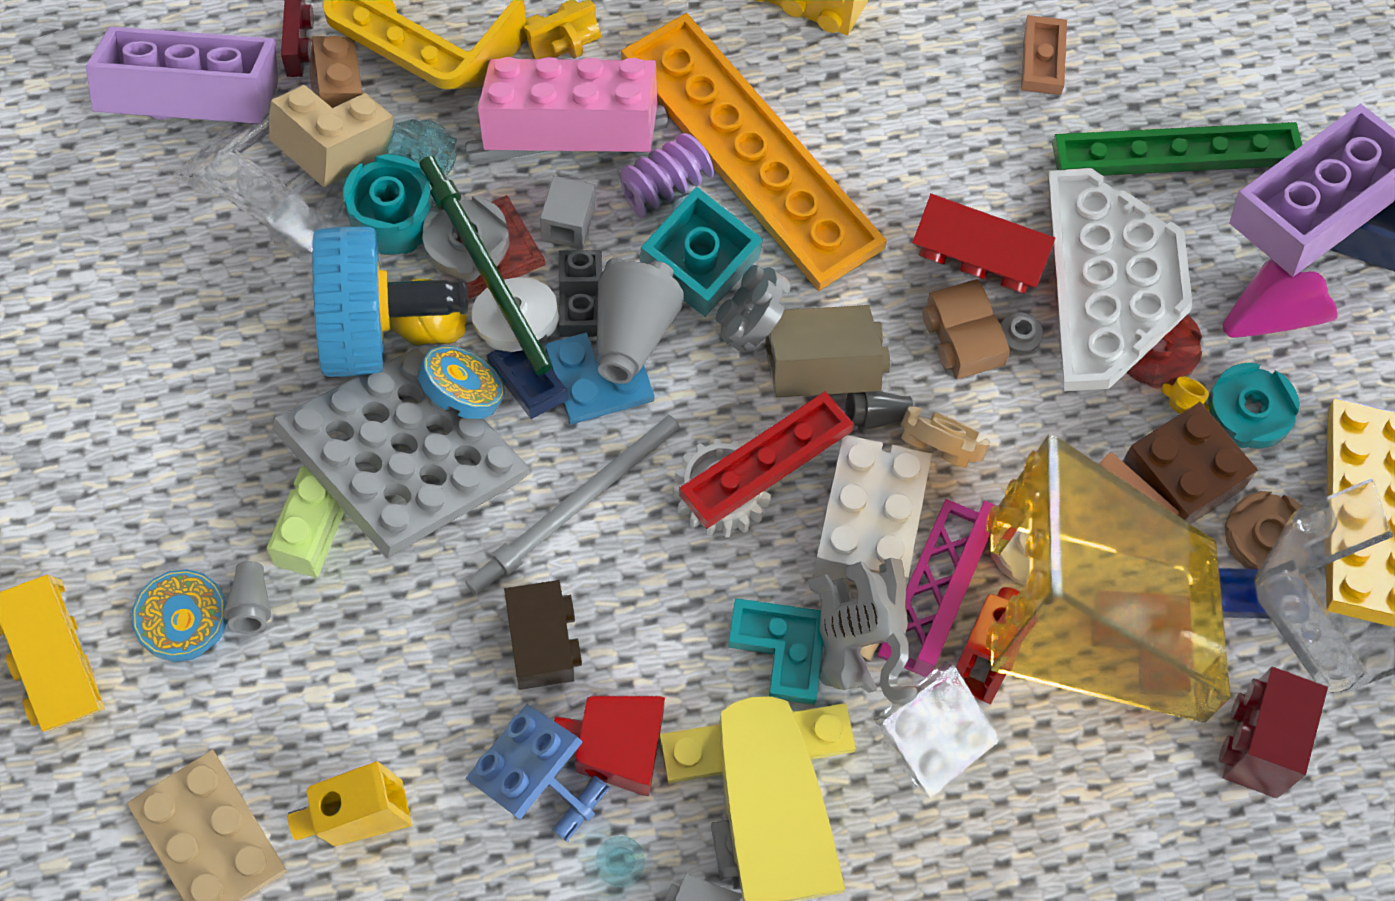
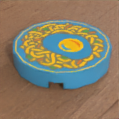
M438 346L430 349L420 364L418 381L424 393L437 406L445 410L449 406L460 410L458 416L463 418L483 419L493 415L505 396L504 382L497 371L485 359L471 351L456 346Z
M188 569L168 571L152 579L139 592L132 608V628L141 645L155 657L172 662L193 660L203 655V652L207 651L212 645L214 646L222 638L228 622L223 615L227 602L218 585L205 574Z

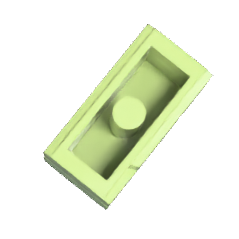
M304 466L299 469L294 481L295 489H292L289 493L266 549L269 556H271L274 566L318 578L345 511Z

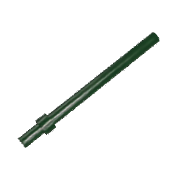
M434 156L423 158L419 166L432 187L430 193L437 207L445 210L535 373L542 375L548 372L552 365L459 202L461 194L452 180H447Z

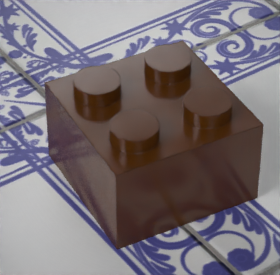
M1198 402L1132 444L1122 460L1179 511V514L1170 526L1175 534L1244 490L1258 471L1255 465L1201 402Z

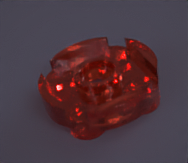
M1187 314L1162 338L1167 343L1164 348L1165 352L1151 349L1126 373L1136 381L1156 389L1162 388L1165 383L1174 385L1178 377H1189L1202 356L1200 345L1202 336L1196 322Z

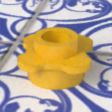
M1181 376L1177 378L1173 386L1168 383L1163 384L1161 391L1170 398L1168 403L1177 413H1183L1198 402H1201L1210 411V407L1205 403L1209 392L1198 381Z

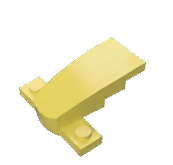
M771 696L750 697L734 702L721 712L718 725L660 734L668 784L723 775L727 819H729L734 861L738 868L743 901H801L840 894L845 891L831 826L811 759L855 752L856 747L846 703L792 712L786 700Z

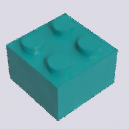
M696 186L642 245L640 263L649 264L659 261L669 265L673 269L672 277L679 283L684 292V302L706 317L742 278L745 272L758 260L763 238Z

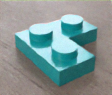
M735 598L728 648L774 654L769 696L788 702L815 705L823 649V639L819 630L821 610Z

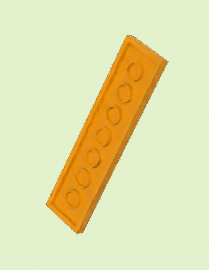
M687 12L621 50V60L628 58L655 60L658 104L665 107L667 115L683 133L690 134L702 144L710 156L713 169L818 292L885 249L887 243L885 237Z

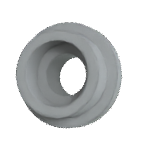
M1013 313L1007 316L1001 324L1009 350L1015 353H1030L1037 349L1042 341V325L1030 314ZM1023 327L1028 330L1029 334L1021 335L1015 328Z

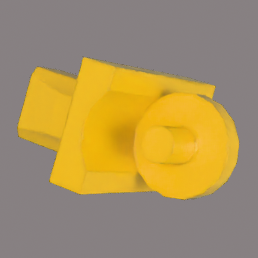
M568 0L561 3L557 13L545 18L539 14L526 18V26L524 27L533 59L556 58L567 52L573 59L582 56L583 45L602 37L596 20L595 4L591 0H585L580 3L576 0Z

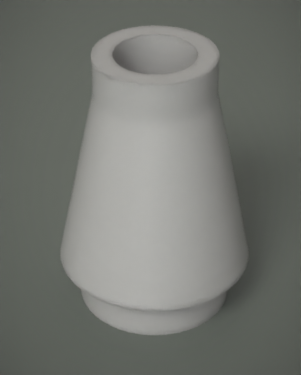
M244 561L236 565L234 581L223 613L228 621V627L234 632L242 634L258 633L265 629L266 622L271 618L264 580V567L255 561Z

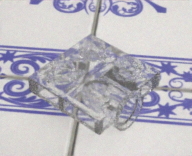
M947 662L941 664L914 686L917 688L918 695L910 703L904 705L892 704L874 719L885 736L881 740L884 751L886 753L891 751L903 764L900 769L910 776L917 789L928 798L933 797L1000 741L955 665Z

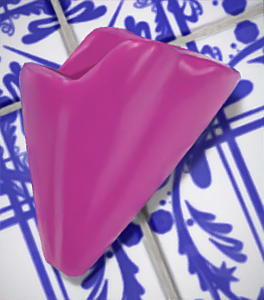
M1270 259L1262 265L1250 281L1222 326L1223 332L1229 337L1239 338L1332 322L1337 319L1338 312L1335 302L1328 294L1326 280L1323 276L1315 271L1299 272L1292 277Z

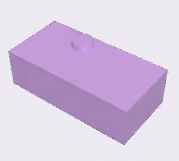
M109 27L86 65L93 112L148 115L155 119L176 117L261 124L278 84L275 38Z
M1360 103L1238 192L1229 224L1294 277L1395 201V129Z

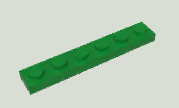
M1297 122L1055 134L1052 141L1057 170L1092 168L1102 176L1273 167L1302 146Z

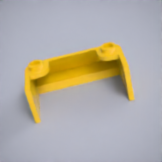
M392 0L323 1L325 18L330 27L441 89L483 88L490 59L513 57L527 40L524 27L526 26L524 0H512L470 51L459 48L398 14Z

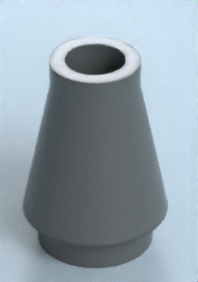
M883 391L848 393L845 402V414L854 423L853 426H858L860 431L902 422L908 407L913 406V400L911 396H900Z

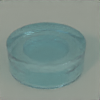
M615 836L606 840L598 849L596 868L600 878L606 884L616 888L628 887L637 882L643 874L645 867L644 852L641 846L632 838Z

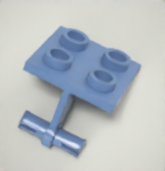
M528 704L523 707L518 715L511 719L505 731L491 748L479 758L476 766L465 778L519 820L548 786L570 806L552 828L566 842L569 841L585 819L590 822L595 815L592 810L606 792L611 789L594 775L591 782L576 798L554 778L582 744V741L576 735Z

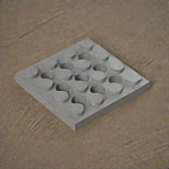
M418 348L385 363L383 372L359 376L275 417L272 430L386 558L513 487L523 480L530 470L529 466L484 418L466 419L458 416L460 410L454 409L451 406L445 410L437 406L424 393L418 381V371L425 355ZM399 396H412L420 404L404 403L399 399ZM376 413L382 416L385 422L369 421L364 417V414ZM431 425L440 426L448 434H433L427 427ZM339 431L346 434L350 440L331 439L327 433ZM405 444L413 450V453L397 452L392 448V445ZM455 457H469L476 463V466L461 465ZM361 462L370 463L378 469V472L360 471L356 464ZM433 475L442 482V485L426 484L421 480L420 476ZM388 494L399 495L406 500L407 504L402 506L390 504L384 496Z

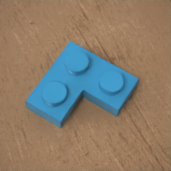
M587 332L545 344V350L552 365V371L568 390L569 400L563 402L570 425L654 402L655 395L644 365L633 376L632 380L625 384L610 382L599 374L598 364Z

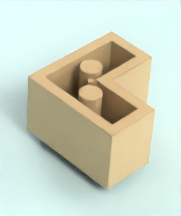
M302 85L270 100L269 140L319 184L326 187L348 176L360 163L365 166L376 161V156L390 154L394 116L366 93L331 108L306 85Z

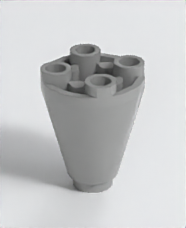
M612 258L607 261L598 281L597 363L599 365L598 372L604 379L618 384L630 382L633 376L640 371L682 309L684 292L679 283L672 277L673 269L669 265L659 261L645 264L625 261L619 258Z

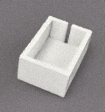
M850 435L842 438L812 576L828 574L831 580L847 579L845 567L860 561L865 562L871 572L880 573L879 565L885 563L884 559L895 558L901 559L903 562L904 576L907 583L932 453L892 445L889 453L882 451V442ZM847 579L849 584L855 585V582Z

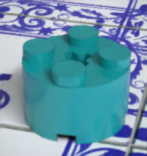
M394 154L376 156V161L365 166L360 163L349 173L343 188L350 226L374 228L377 233L378 251L380 254L396 255L413 252L423 243L424 220L429 211L434 207L430 193L431 188L426 176L422 173V169L413 160Z

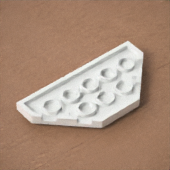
M1092 168L1049 171L1052 235L1056 237L1053 249L1064 391L1110 389L1191 312L1192 293L1185 233L1182 228L1170 221L1166 224L1152 215L1149 206L1125 190L1120 193L1106 184L1104 176Z

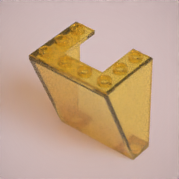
M1048 434L1038 450L1029 453L1024 470L1017 479H1012L1009 482L1005 497L998 506L991 508L986 521V531L991 533V553L1000 555L1017 530L1029 533L1025 543V555L1030 558V574L1026 585L1017 596L1013 595L1010 598L1004 614L997 622L993 621L988 629L986 648L991 650V671L1206 723L1231 698L1216 541L1060 438Z

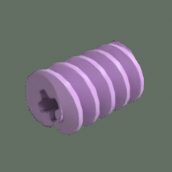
M682 133L676 138V142L668 141L662 146V150H652L648 158H638L634 166H624L620 172L622 190L631 208L640 218H643L647 215L645 202L654 210L661 207L659 194L666 201H673L675 199L673 186L680 193L685 194L688 192L686 179L688 178L695 186H699L702 183L701 170L709 178L714 176L713 164L702 144L690 134Z

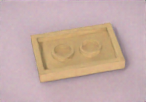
M213 749L127 802L128 807L183 901H243L288 872Z

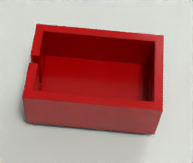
M930 193L912 244L921 248L918 255L924 259L941 265L945 264L947 258L961 263L959 270L963 273L983 280L987 272L1003 278L1000 286L1025 294L1027 287L1036 290L1056 237Z

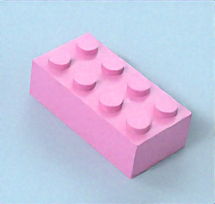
M513 57L490 59L478 105L484 150L651 152L658 104L655 60H640L638 58H628L625 60H599L597 58L561 60L553 57L543 59H516Z

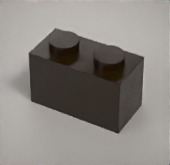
M560 580L504 588L518 689L523 690L574 682L573 667L582 666L578 638L569 639L567 623L575 622L571 594L562 596Z

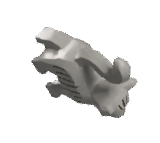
M895 558L884 559L885 563L879 565L880 573L871 572L865 562L861 561L846 566L845 575L847 579L855 582L857 588V598L852 600L850 586L846 578L831 580L828 574H822L808 579L810 590L819 594L822 603L819 630L826 649L823 667L819 675L822 684L840 690L862 688L868 693L877 691L866 662L860 652L863 647L887 642L892 649V654L881 669L880 686L882 692L893 704L904 705L910 703L918 695L917 688L913 686L902 687L897 683L898 675L909 659V644L905 635L908 626L905 609L906 581L902 560Z

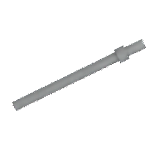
M671 415L666 416L510 545L504 543L490 555L491 561L465 581L469 590L477 596L502 574L510 575L522 565L521 559L680 429L678 422Z

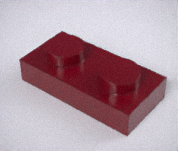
M284 0L281 58L287 77H303L304 63H310L311 40L306 38V29H313L314 13L312 4H306L305 0Z

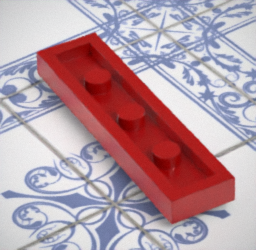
M824 391L679 487V496L702 525L708 529L852 432L854 423L829 394Z

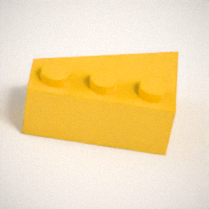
M48 574L0 592V636L5 634L11 653L5 655L6 663L15 681L22 679L28 698L23 699L22 703L32 726L39 724L42 732L52 731L105 710L88 657L84 655L75 631L78 630L74 616H69L61 595L65 591L61 579Z

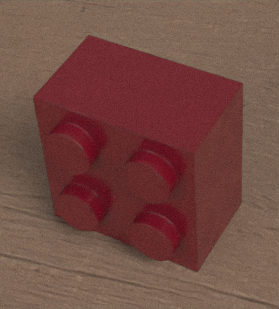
M1273 666L1259 680L1253 678L1247 692L1237 695L1231 710L1230 719L1237 721L1234 736L1228 735L1220 750L1219 762L1226 764L1222 779L1277 799L1306 776L1328 686Z

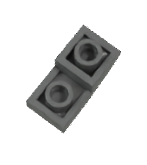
M559 250L560 337H572L586 332L588 337H597L598 281L602 274L601 250Z

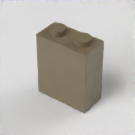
M857 305L784 310L774 329L765 338L766 355L775 397L820 395L824 391L828 394L882 391L883 373H889L890 354L888 346H882L881 322H874L870 306Z

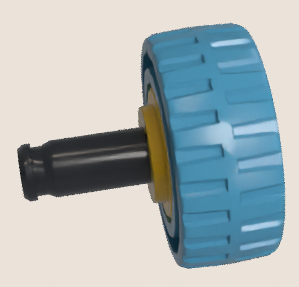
M333 227L314 231L312 240L313 299L318 357L323 375L328 377H352L383 372L384 331L390 330V318L444 316L455 312L465 315L468 312L467 283L464 279H458V282H450L448 280L388 282L387 270L380 269L377 233L374 228Z

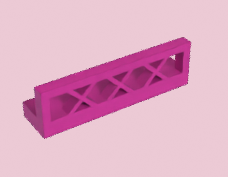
M945 498L906 589L905 609L911 620L906 632L915 629L922 648L917 660L908 659L904 667L905 669L928 679L930 678L1001 507L984 500L980 511L977 512ZM949 513L974 523L968 537L951 542L944 527ZM939 536H941L945 545L934 548ZM965 545L959 558L955 548ZM948 551L955 566L954 573L935 581L929 569L928 561L930 557ZM924 573L928 583L918 587ZM948 584L946 592L942 597L938 587ZM932 590L939 606L938 611L934 615L918 620L911 605L913 596ZM932 623L926 637L922 626ZM887 642L882 644L877 656L886 661L892 654L891 647Z

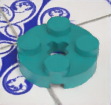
M1252 362L1240 363L1226 369L1208 396L1209 412L1240 448L1262 449L1278 444L1294 426L1296 415L1299 412V397L1292 383L1276 370L1272 374L1267 370L1259 369L1262 364ZM1245 398H1250L1253 403L1260 402L1263 407L1258 413L1250 412L1244 406L1246 403Z

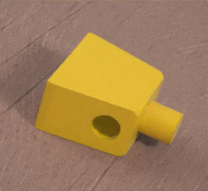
M378 761L310 785L306 791L309 806L288 812L287 815L288 826L294 840L298 841L316 835L334 847L412 826L402 779ZM341 806L340 810L335 813V807Z

